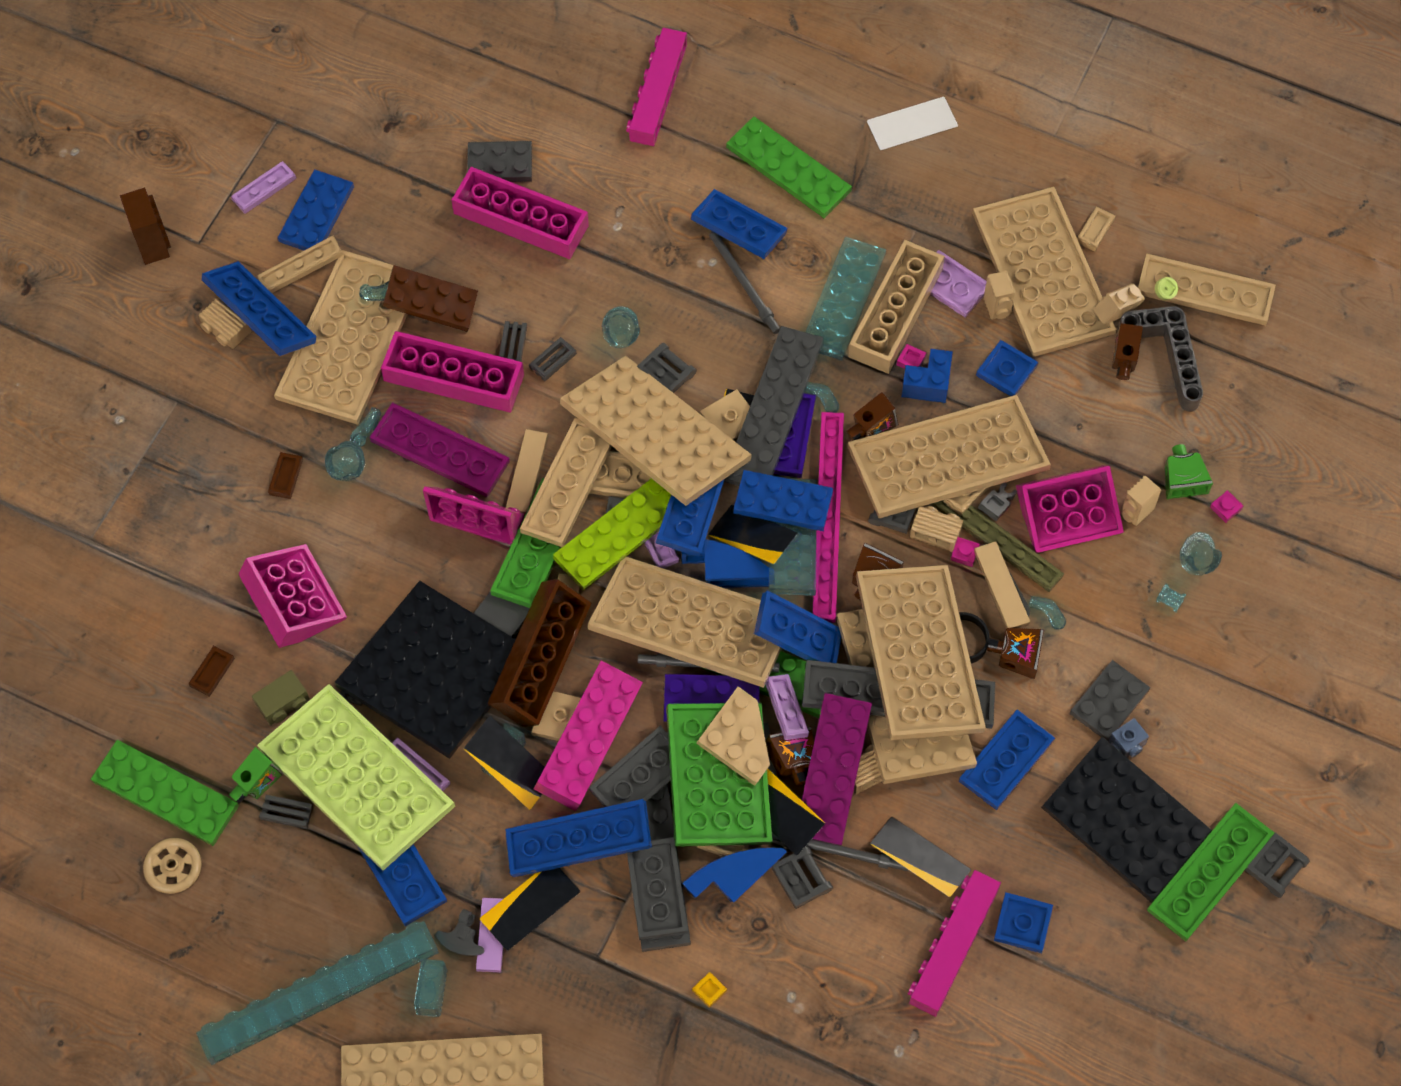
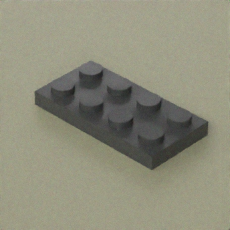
M660 725L589 787L591 793L604 807L644 799L647 802L671 781L668 733Z
M674 837L651 840L652 848L627 853L639 941L688 934Z

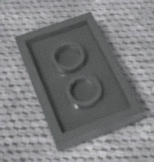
M532 141L468 142L467 172L470 167L510 182L532 181Z
M1112 660L1071 709L1070 715L1097 735L1109 741L1111 734L1120 728L1151 687Z

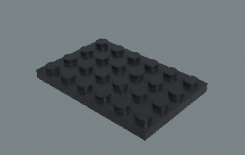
M1103 737L1100 738L1041 807L1151 903L1212 832L1208 826Z

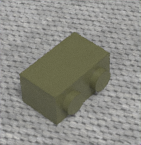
M292 670L252 695L255 705L270 726L283 721L287 714L293 710H299L310 700L306 689Z

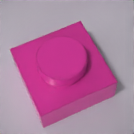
M906 344L896 365L904 369L906 365L921 367L927 353Z
M1228 490L1211 503L1210 506L1225 523L1244 507Z
M958 537L951 561L973 567L976 558L974 548L979 547L980 544Z

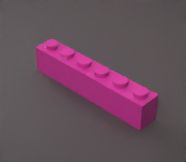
M662 28L661 34L656 36L654 45L656 49L655 52L650 54V67L645 69L643 77L645 82L643 86L640 85L638 103L635 102L633 105L632 115L634 116L627 123L626 131L629 132L631 142L655 146L687 47V32Z
M974 870L971 877L966 875L961 886L964 892L961 898L955 897L950 908L954 912L951 918L945 917L940 928L943 934L940 940L934 939L929 950L933 954L929 961H923L918 972L922 976L919 982L913 981L909 989L908 995L911 996L909 1004L934 1017L937 1016L999 891L1001 882L977 870Z

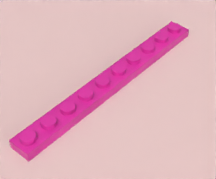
M821 412L818 485L832 487L833 495L824 532L816 530L813 614L830 623H836L844 413Z

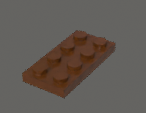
M393 265L382 307L467 332L478 290Z

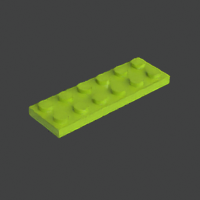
M651 478L555 552L553 559L582 590H585L659 532L671 494Z

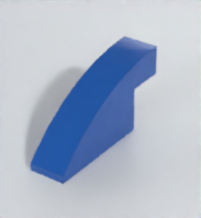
M705 539L700 557L682 552V564L705 563L706 583L722 588L775 587L774 571L752 555L728 544Z
M756 848L725 855L693 872L681 882V885L693 898H696L713 882L729 901L734 903L787 851L784 848Z

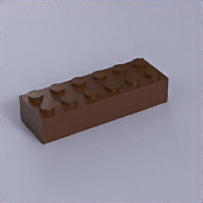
M558 579L541 582L487 704L522 727L538 726L592 603Z

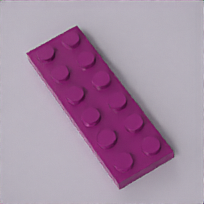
M393 402L369 437L370 442L487 498L510 462L509 457Z
M828 693L824 695L802 801L825 822V825L812 839L842 845L872 703Z

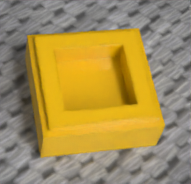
M709 972L692 988V991L710 1008L727 992V988Z

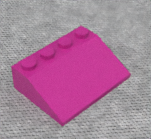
M1097 466L1016 485L1020 508L1036 553L1124 533L1110 466Z
M424 486L423 489L430 521L512 545L524 519L523 513L516 508L501 507L493 501H481L473 495L467 494L465 496L458 494L450 488L442 489Z
M306 544L245 559L239 576L279 648L300 643L346 620L347 616Z

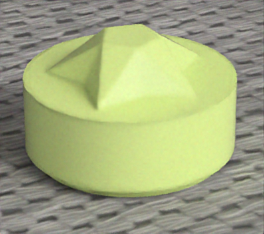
M1171 277L1161 278L1155 284V293L1162 300L1172 299L1178 292L1177 282Z

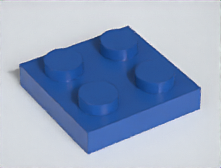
M1000 340L977 370L976 376L1005 394L1014 396L1034 372L1038 362Z
M1005 892L994 941L1042 954L1053 905Z

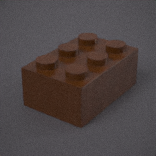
M145 187L120 195L144 264L147 265L169 258L168 248H171L153 195H148Z

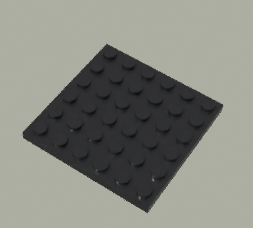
M419 581L335 681V687L450 759L491 708L487 703L516 639L422 581Z

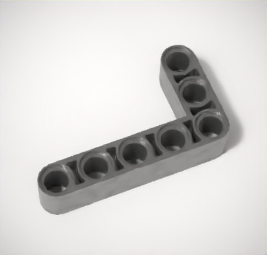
M1177 306L1125 312L1121 317L1120 323L1143 326L1141 338L1164 336L1179 404L1183 410L1188 412L1198 409L1203 396V389L1183 310Z

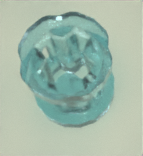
M1165 584L1156 602L1165 603L1177 613L1186 598V594H1180L1169 588L1168 584Z

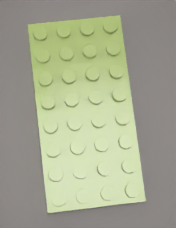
M330 684L257 745L258 749L276 764L281 772L382 871L455 807L454 802Z

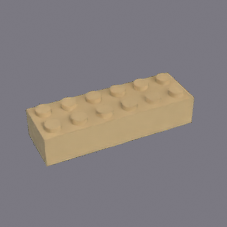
M904 240L849 344V358L887 374L890 373L943 270L945 256Z

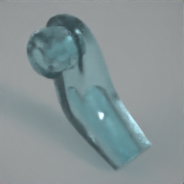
M389 281L380 286L363 284L360 287V297L366 301H384Z
M808 382L805 392L819 397L826 412L837 413L839 403L831 389L824 384Z
M371 407L364 420L350 435V442L357 447L365 445L366 438L377 427L381 416L380 410Z
M1031 596L1029 607L1044 612L1054 629L1060 630L1065 627L1066 619L1053 600Z

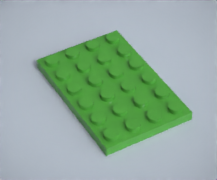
M725 703L667 704L666 706L675 846L771 845L772 843L767 770L754 786L696 744ZM758 703L763 726L762 703Z

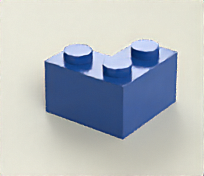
M930 349L928 368L906 365L901 397L946 403L953 351Z

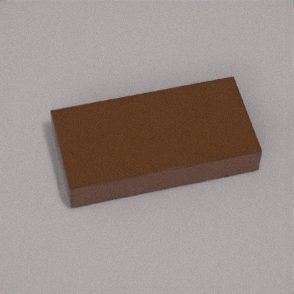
M280 452L269 486V495L287 499L292 498L303 462L302 456Z
M213 645L190 680L189 686L210 697L235 659L234 656Z

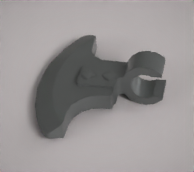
M465 909L461 911L458 919L459 922L452 932L437 931L435 934L443 946L457 954L474 956L484 953V948L474 943L476 931L469 928L475 920V915L471 911Z

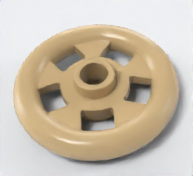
M168 838L155 844L147 853L143 864V872L148 884L153 889L166 894H175L188 889L197 880L201 871L199 851L192 843L181 838ZM179 848L187 852L184 858L176 854ZM167 849L169 854L161 860L158 855ZM170 862H176L173 868H168ZM185 864L192 865L189 874L182 873ZM160 866L162 874L155 876L153 868ZM167 877H177V883L167 884Z

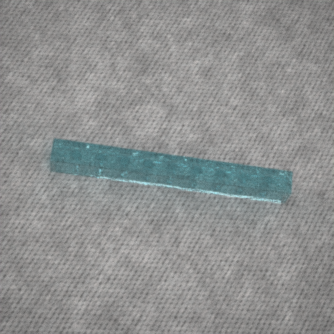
M413 922L405 928L406 930L398 934L391 933L376 945H366L360 950L361 952L353 956L346 955L331 967H321L314 975L308 978H299L293 982L292 986L286 989H277L271 992L270 997L264 1000H254L247 1005V1008L239 1012L232 1011L217 1023L210 1022L201 1027L200 1031L196 1032V1035L211 1065H214L438 954L437 946L425 922Z

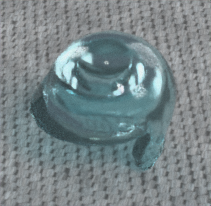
M618 306L609 310L604 316L601 325L604 339L610 346L619 349L626 348L637 340L640 327L638 318L631 309Z
M342 442L338 446L330 448L325 455L326 470L336 480H354L360 477L364 470V453L360 446L354 442Z
M1196 532L1190 535L1179 552L1182 567L1188 573L1196 576L1213 572L1219 566L1222 558V552L1219 549H1215L1211 536L1203 532Z

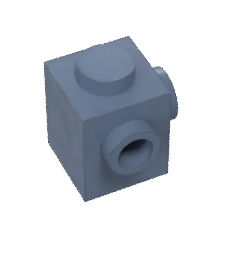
M1133 718L1114 731L1108 742L1124 756H1131L1133 758L1143 750L1142 747L1146 745L1149 735Z

